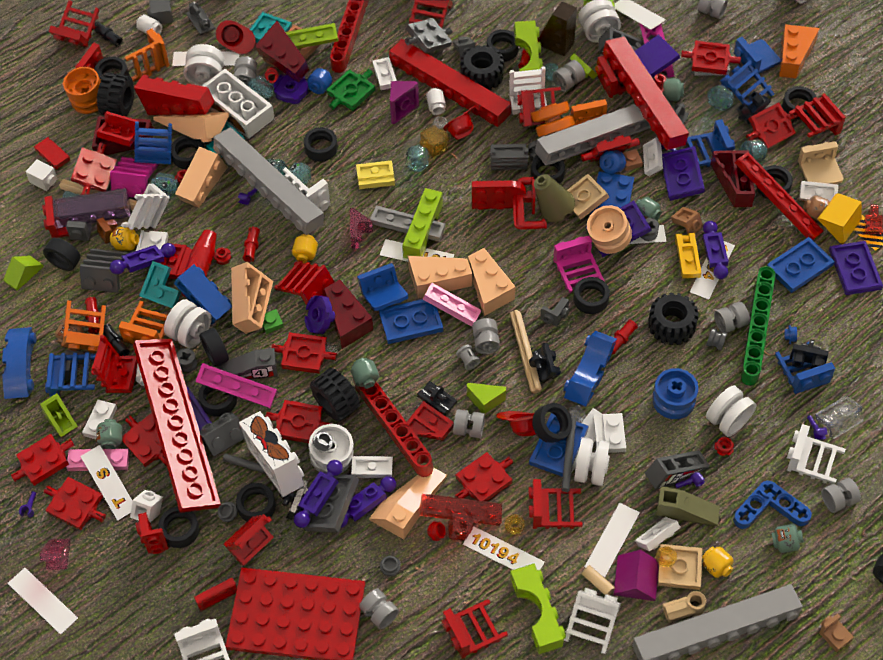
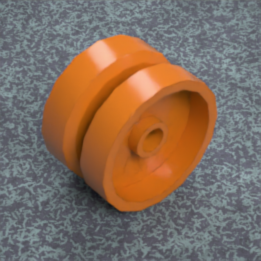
M568 101L558 104L553 103L530 113L533 122L545 121V123L535 128L538 137L575 125L573 116L561 117V114L567 113L570 110Z

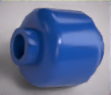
M315 69L307 78L308 87L315 94L325 93L326 89L332 85L331 74L325 69Z
M606 151L600 157V167L608 174L619 173L626 166V158L621 151Z

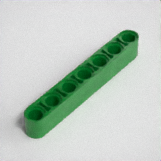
M768 266L759 269L755 283L741 372V381L748 386H753L758 382L762 368L775 281V271Z

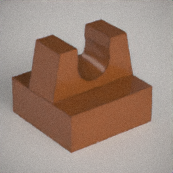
M102 217L97 219V232L105 244L110 243V235L118 224L115 219L106 221Z

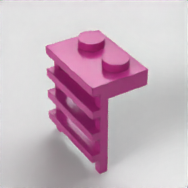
M121 157V161H118L117 166H114V171H110L111 193L133 198L135 194H144L148 186V179L159 164L134 162L135 158Z
M590 235L554 245L553 261L556 263L557 270L560 272L562 281L564 280L565 287L569 293L573 292L572 288L583 278L596 277L604 281L591 253L592 239ZM588 263H591V264H592V265H589V266H586V267H582V268H579V269H575V270H572V271H568V272H565V271H564V270H567V269H570V268H574V267H577V266H581V265H584V264H588ZM594 271L596 272V274H592L571 281L568 280L573 277H577Z

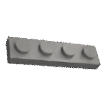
M376 206L370 218V224L407 233L414 215ZM433 221L428 239L440 242L446 228L445 223Z

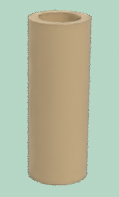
M587 566L582 572V575L604 595H610L614 591L615 587L592 566Z

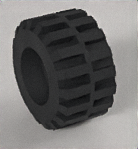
M477 45L475 48H469V51L466 50L464 55L461 56L460 73L488 90L498 87V84L502 82L504 59L497 49L494 50L493 47H487V45L481 47Z
M108 72L102 78L98 88V111L101 116H104L108 111L127 117L134 100L133 80L127 75Z
M669 293V295L663 294L661 298L657 297L650 308L648 328H650L651 334H655L654 338L656 340L661 339V343L664 344L668 342L669 345H673V343L680 345L682 341L685 343L689 338L693 337L699 313H697V306H694V301H689V297H683L680 293L677 295ZM676 316L680 318L682 321L671 322L667 320L665 317Z
M329 368L310 382L315 400L332 419L341 422L360 407V401L355 389L347 378L336 369Z

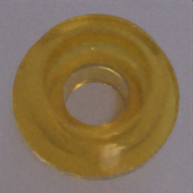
M512 514L506 518L504 527L510 534H520L525 528V521L521 516ZM516 523L518 527H512L511 524Z
M664 546L658 549L656 561L659 565L671 567L675 564L677 554L673 548ZM666 555V556H668L670 559H669V560H665V559H663V556Z

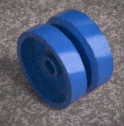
M679 368L663 371L656 379L652 396L653 406L656 411L669 419H682L688 416L694 409L699 390L695 377L688 371Z

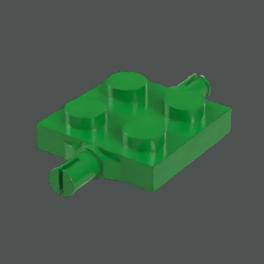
M350 69L326 89L327 95L334 99L329 104L330 109L334 110L339 104L346 106L352 111L376 90L375 85L367 80L373 75V72L370 69H367L362 75Z

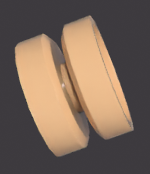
M612 205L602 206L596 209L588 218V233L594 246L600 252L607 254L617 253L629 245L632 238V229L625 213L619 207Z

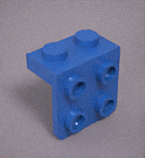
M743 37L736 39L735 56L741 57L743 65L751 61L752 67L758 69V74L780 64L781 59L763 39L748 44Z
M392 263L357 276L361 294L374 311L383 310L388 306L399 304L408 299V293L398 283L395 267Z

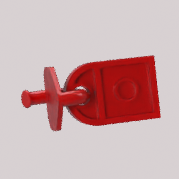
M522 177L517 181H472V209L513 208L515 228L520 230L547 229V223L544 218L540 221L524 220V203L531 202L532 215H535L536 193L534 177ZM524 185H531V191L526 192Z

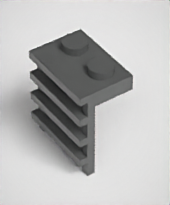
M526 144L490 145L491 171L527 170L528 148H526Z
M91 248L90 254H87V259H84L83 264L80 265L81 289L118 293L120 290L119 275L113 274L110 271V264L114 260L122 261V255L129 254L130 252Z

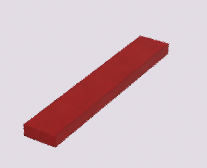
M749 152L734 162L806 238L810 237L814 240L824 232Z

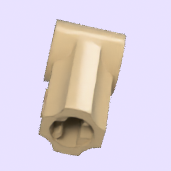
M693 591L687 597L662 604L666 620L670 623L689 616L696 617L702 615L705 609L706 597L701 592ZM697 601L701 606L694 607L691 605V602Z

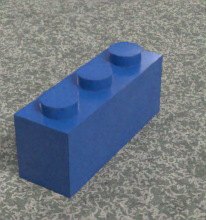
M195 264L182 273L174 282L175 286L190 302L211 313V325L232 308L230 300L218 291L216 284L209 281L204 271L200 267H196Z

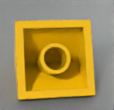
M836 193L820 214L818 220L840 244H844L862 219V202Z

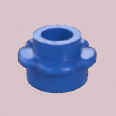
M790 325L788 329H784V338L789 340V344L797 342V327H791Z

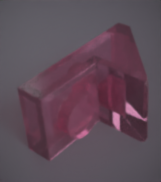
M350 208L351 247L355 249L359 248V241H362V233L373 232V225L370 219L356 209Z
M50 539L41 550L40 561H46V568L48 570L67 569L70 539Z

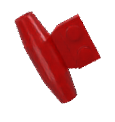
M204 230L193 249L187 247V245L173 244L176 249L175 254L170 258L164 257V262H162V265L172 268L168 278L177 279L193 264L196 267H200L207 277L215 253L217 234L212 230Z

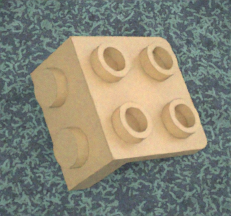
M836 141L801 147L798 163L806 181L827 184L843 182L844 178L835 159L838 150Z

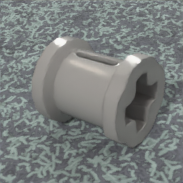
M464 345L457 350L456 355L462 359L466 370H472L480 364V358L475 356L471 345Z

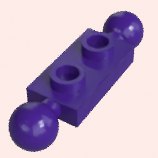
M707 221L703 225L705 234H703L702 239L709 268L715 267L713 274L717 279H725L728 276V268L726 266H728L729 260L722 232H717L718 227L714 221Z
M165 243L161 249H158L156 245L122 255V261L114 260L111 262L110 271L113 274L119 275L124 272L125 268L131 273L151 266L152 261L157 263L164 262V257L170 258L175 254V246L171 243Z
M331 460L327 464V473L322 471L318 473L298 506L303 511L296 513L294 516V523L297 527H307L310 523V514L318 516L339 483L334 478V476L340 475L343 471V465L339 460Z
M386 476L381 480L380 486L373 482L352 497L341 528L347 525L348 518L351 517L354 521H357L387 499L385 492H392L396 488V480L391 476Z

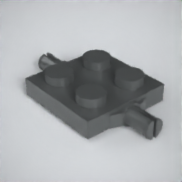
M433 18L411 23L406 27V30L411 35V37L405 39L406 45L417 44L425 53L447 48L452 44L451 39L447 36L452 34V29L450 27L442 29Z

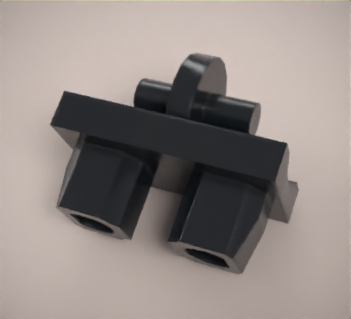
M755 91L749 95V99L752 102L749 106L743 103L737 108L740 115L738 118L748 125L750 124L748 118L765 110L771 103L769 98Z
M810 339L809 344H793L790 354L792 366L801 368L804 362L811 363V369L826 364L829 351L821 350V347L814 346V340Z
M543 343L538 350L532 352L533 357L529 359V364L531 367H536L540 382L545 383L548 379H556L561 374L560 367L554 366V361L557 357L556 353L550 350L548 343Z
M431 381L417 393L418 398L445 416L457 404V400L445 392L442 386H437Z
M303 480L304 486L299 488L296 494L292 492L284 497L280 494V497L283 499L282 505L288 506L289 502H292L286 517L287 519L292 520L296 513L303 511L298 505L309 489L307 486L308 481Z

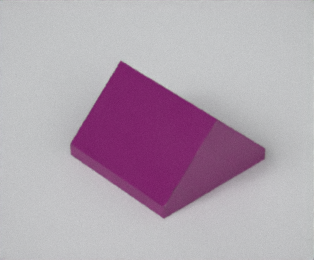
M391 81L390 111L391 123L394 125L419 107V90L416 81Z
M642 550L618 555L613 595L656 601L659 561Z

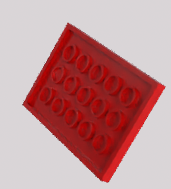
M241 567L225 648L232 651L310 660H354L361 618L359 605L364 599L366 582Z

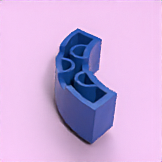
M32 327L9 329L6 333L5 342H8V344H6V348H3L2 362L6 364L4 374H2L4 399L28 397L34 390V382L30 375L32 350L37 339L36 333L32 331Z
M598 331L587 336L585 346L587 347L573 377L567 380L564 385L563 391H566L565 399L583 406L588 405L594 395L591 391L595 390L603 377L604 371L601 369L605 368L607 362H609L617 338Z

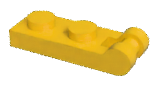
M688 233V235L675 234L682 279L701 278L702 273L695 233Z

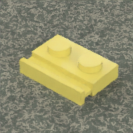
M392 160L356 165L359 189L395 185Z

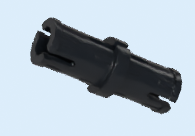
M96 21L93 31L100 34L105 41L108 40L114 46L119 47L123 42V38L115 34L110 27H105L101 22Z
M110 324L104 325L103 335H105L119 356H128L130 351L123 343L121 335L117 334Z

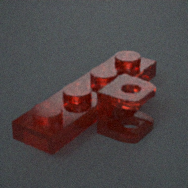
M422 493L420 497V516L450 519L448 521L449 538L465 541L472 532L473 522L500 526L502 523V504Z

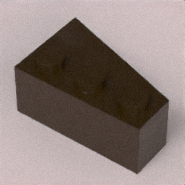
M563 1L559 4L537 39L538 43H541V47L562 56L568 53L575 42L577 7Z

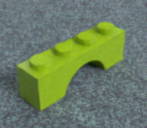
M535 20L514 23L515 45L525 49L530 56L529 63L519 69V72L538 70L543 67L542 58H539L541 43H537V37L540 36L539 27H536Z
M425 188L402 245L403 258L408 259V256L423 257L431 225L434 219H438L443 206V192Z
M535 563L511 570L510 580L517 598H525L537 605L541 613V618L532 627L531 634L538 654L563 647L566 634L563 626L558 625L556 608L551 607L549 602L551 600L549 590L543 587L542 582H544L541 570L536 569Z

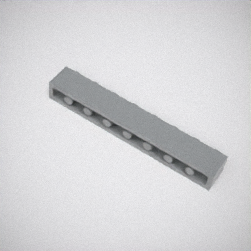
M632 104L629 107L618 109L615 112L571 126L562 131H557L548 136H543L537 139L535 152L545 166L592 150L600 141L607 140V142H610L617 136L623 135L627 137L651 127L648 121L644 119L640 109L635 104Z
M231 127L214 136V151L221 155L228 165L233 166L240 176L248 180V183L255 187L263 197H266L274 208H278L286 219L293 222L298 230L308 235L323 225L324 212Z
M792 584L635 637L632 647L638 660H678L681 655L687 653L689 655L696 654L704 647L713 648L722 641L736 640L742 634H754L762 627H774L782 620H794L799 616L803 606Z

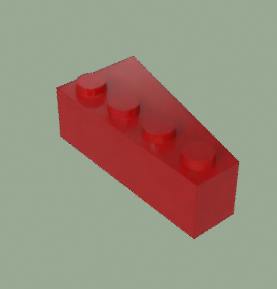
M142 75L134 86L148 115H206L215 102L208 87L188 83L187 85H182L179 81L166 82L163 81V78L156 77V79H151L148 75Z

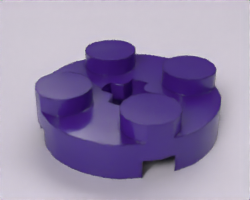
M282 74L278 76L277 81L273 84L275 97L283 102L298 104L308 93V83L305 77L298 83L288 75L283 76Z
M313 296L310 298L305 309L308 310V316L304 318L306 328L309 332L324 334L330 323L335 320V312L332 311L329 297Z

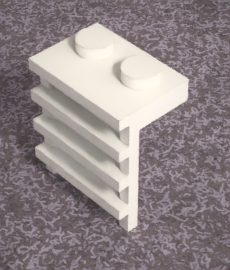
M545 67L538 70L520 72L510 70L509 100L512 115L520 113V105H517L518 91L545 88ZM533 93L535 111L541 109L539 93ZM544 94L545 106H547L546 98H545V94Z
M286 167L283 169V172L286 174L285 177L320 210L325 211L330 206L328 183L324 179L308 188Z
M148 184L144 194H135L134 198L138 199L128 222H122L121 226L123 228L134 229L136 227L141 229L144 227L148 229L149 226L156 228L170 197L156 185Z
M802 424L800 431H795L792 442H795L794 448L790 447L787 458L790 459L787 471L791 472L793 470L799 472V475L803 476L805 474L811 476V479L817 478L823 480V483L835 484L837 479L829 477L836 452L844 454L846 449L807 437L810 426ZM814 444L820 446L814 469L811 471L805 469ZM824 448L832 450L825 475L817 473Z
M585 588L584 591H578L564 641L568 642L570 634L603 644L601 653L605 654L615 619L621 603L617 602L618 598L605 594V598L598 596L597 591ZM578 609L610 619L609 627L576 617ZM574 622L607 632L605 640L573 630Z
M216 618L204 620L199 625L193 627H184L179 632L174 633L183 660H188L190 657L217 647H221L222 651L198 660H219L222 658L229 660Z

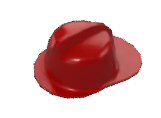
M223 21L216 29L218 42L235 53L247 54L255 46L256 41L253 32L235 21Z
M472 107L461 116L448 122L442 128V131H448L456 140L470 135L473 130L470 115L476 107Z
M505 411L496 414L497 418L508 420L515 434L523 437L536 435L533 428L534 413Z

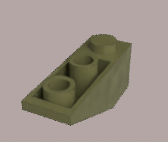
M661 486L656 516L718 526L720 506L683 490Z

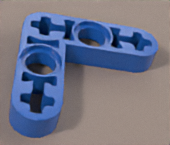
M764 481L739 507L733 521L738 528L747 529L770 505L797 526H806L811 519V511L774 482ZM768 489H771V490H772L771 492H768L767 494L764 492L765 490H768ZM782 499L788 500L790 506L782 507L779 501ZM758 501L761 504V508H753L750 502ZM748 511L747 520L741 521L740 517H744ZM798 514H805V517L798 518Z

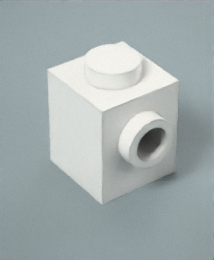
M36 160L26 170L29 182L45 191L53 186L58 179L54 168L39 160Z
M144 490L133 499L130 518L139 521L138 514L146 512L149 521L152 522L160 515L163 497L155 494L153 491Z

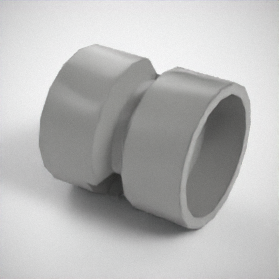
M700 0L697 10L704 14L710 13L712 17L721 19L726 10L728 0Z
M239 57L236 59L233 75L249 88H253L256 80L257 62L250 57Z
M572 60L565 64L564 67L553 72L552 78L555 85L561 87V91L565 92L572 88L574 84H578L585 79V71L580 63Z
M742 302L734 303L729 308L724 307L714 312V319L721 333H728L735 330V327L741 328L750 324L749 312Z
M490 318L475 321L472 325L475 337V350L480 354H491L498 351L500 341L497 322Z
M457 409L453 434L460 436L469 434L472 438L481 439L485 413L473 412L469 414L467 410ZM469 420L473 421L472 428H469Z
M846 478L837 482L836 485L832 484L821 490L824 504L832 513L844 509L845 506L856 504L861 500L858 486L851 478Z
M374 589L364 597L359 605V609L367 617H371V621L381 630L396 619L399 609L391 601H386L387 596L380 589Z

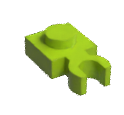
M575 53L570 57L571 60L581 64L586 78L590 76L594 80L597 77V73Z

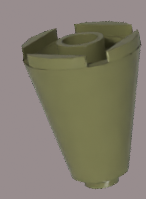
M547 174L540 175L535 179L534 188L540 212L547 221H562L568 213L571 214L573 212L575 199L568 190Z

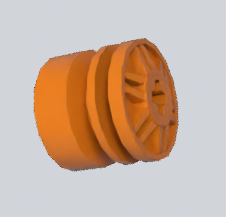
M89 67L73 69L65 76L63 81L64 90L69 97L73 109L81 114H91L98 111L97 93L101 80L98 73Z

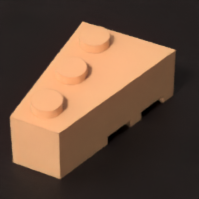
M199 147L175 195L181 201L199 208L228 166L217 153Z
M485 248L468 256V262L472 271V282L477 292L483 316L515 300V285Z
M408 256L409 271L417 298L424 297L431 283L448 292L472 286V271L466 258Z
M245 262L231 268L232 325L247 334L262 329L273 281L251 264Z

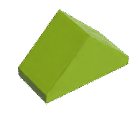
M32 256L12 257L3 280L18 291L44 266Z
M467 383V397L482 413L486 414L506 400V387Z
M57 393L40 403L46 419L60 437L78 427Z

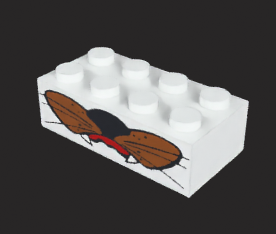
M226 69L202 85L209 88L215 101L211 107L219 112H229L227 122L248 139L274 120L273 106Z
M259 411L240 421L239 425L249 451L282 497L303 487L302 477L304 473L300 466L297 465L300 461L295 452H290L291 449L287 441L281 440L282 437L278 429L272 428L273 424L269 417H264Z

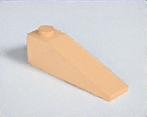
M209 112L206 115L154 116L153 120L167 127L168 123H172L173 130L193 139H201V142H210L214 136L221 133L229 117V112Z
M434 468L430 476H415L381 502L369 520L396 536L405 539L447 475Z

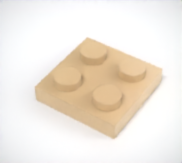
M589 174L585 175L568 189L575 199L573 212L580 220L609 198L607 192Z
M660 544L658 586L700 590L702 548Z

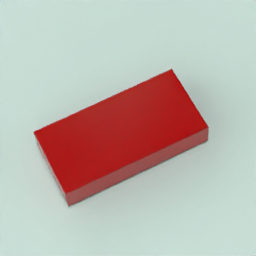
M49 137L34 146L35 151L56 170L70 161V157Z
M230 578L195 596L194 598L199 610L203 611L236 594L237 586L234 579Z

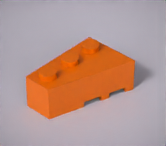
M785 24L781 43L779 77L795 79L798 77L817 41L820 28Z

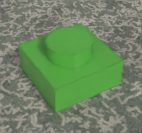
M277 309L265 313L262 327L266 334L284 328Z

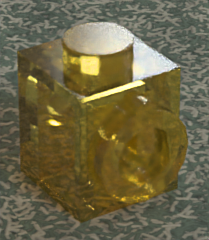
M433 125L420 133V146L422 149L425 148L432 157L447 150L449 138L442 128L438 129Z

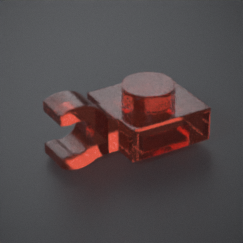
M870 204V210L865 215V234H883V215H879L878 204Z

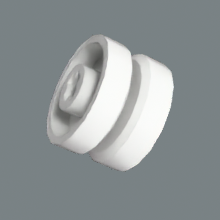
M593 0L582 7L578 14V20L583 31L591 42L599 43V38L609 27L617 30L621 28V21L609 0Z
M207 44L192 46L186 54L183 72L185 79L193 85H204L222 71L224 65L222 52L214 46Z
M187 299L181 300L168 314L164 324V333L169 338L178 341L181 345L189 349L194 348L201 342L199 334L209 330L212 319L211 313L201 307H197V305Z
M734 385L727 388L716 398L708 409L706 418L713 425L720 424L719 430L727 437H730L748 422L757 405L749 397L743 398V392Z
M326 424L317 428L310 436L309 456L314 468L319 472L327 473V464L331 460H339L342 463V472L349 468L354 451L352 436L348 430L336 424ZM326 432L331 435L333 445L329 451L322 452L314 447L312 440L316 434Z
M581 438L574 481L585 483L589 471H592V485L603 486L610 455H608L610 442L599 441L595 453L592 452L593 440Z

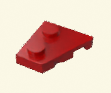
M424 401L407 421V424L417 437L444 440L454 426L452 420Z

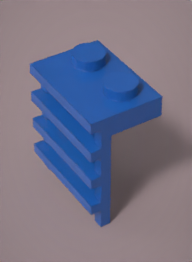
M748 61L742 67L740 65L736 66L731 71L732 75L729 76L727 74L720 80L721 84L717 87L720 93L724 91L723 88L729 87L740 102L747 106L752 102H747L744 97L759 84L764 88L759 94L764 95L767 92L770 97L774 95V92L770 89L772 88L771 85L765 83V78H761L757 73L758 69L752 67L751 61ZM754 76L757 82L741 95L737 89Z
M722 119L715 121L713 132L688 137L686 142L689 148L693 147L692 141H696L704 161H699L700 166L706 165L710 167L711 163L702 139L707 140L712 153L713 151L735 150L734 140L730 138L729 129L724 125Z
M135 121L134 162L171 164L172 123H168V129L139 128V122ZM139 135L168 136V139L139 137Z
M779 351L775 352L779 366L781 365L784 375L789 379L788 382L794 388L795 394L831 382L835 371L832 362L792 376L791 373L811 367V363L804 362L801 368L787 367L786 363L792 362L790 355L782 358Z
M85 352V354L81 355L73 353V355H66L65 353L54 355V353H50L47 366V382L45 383L46 393H49L50 397L57 393L60 397V391L95 390V384L88 385L90 360H94L96 354ZM66 360H72L70 385H64ZM78 360H84L82 385H76Z

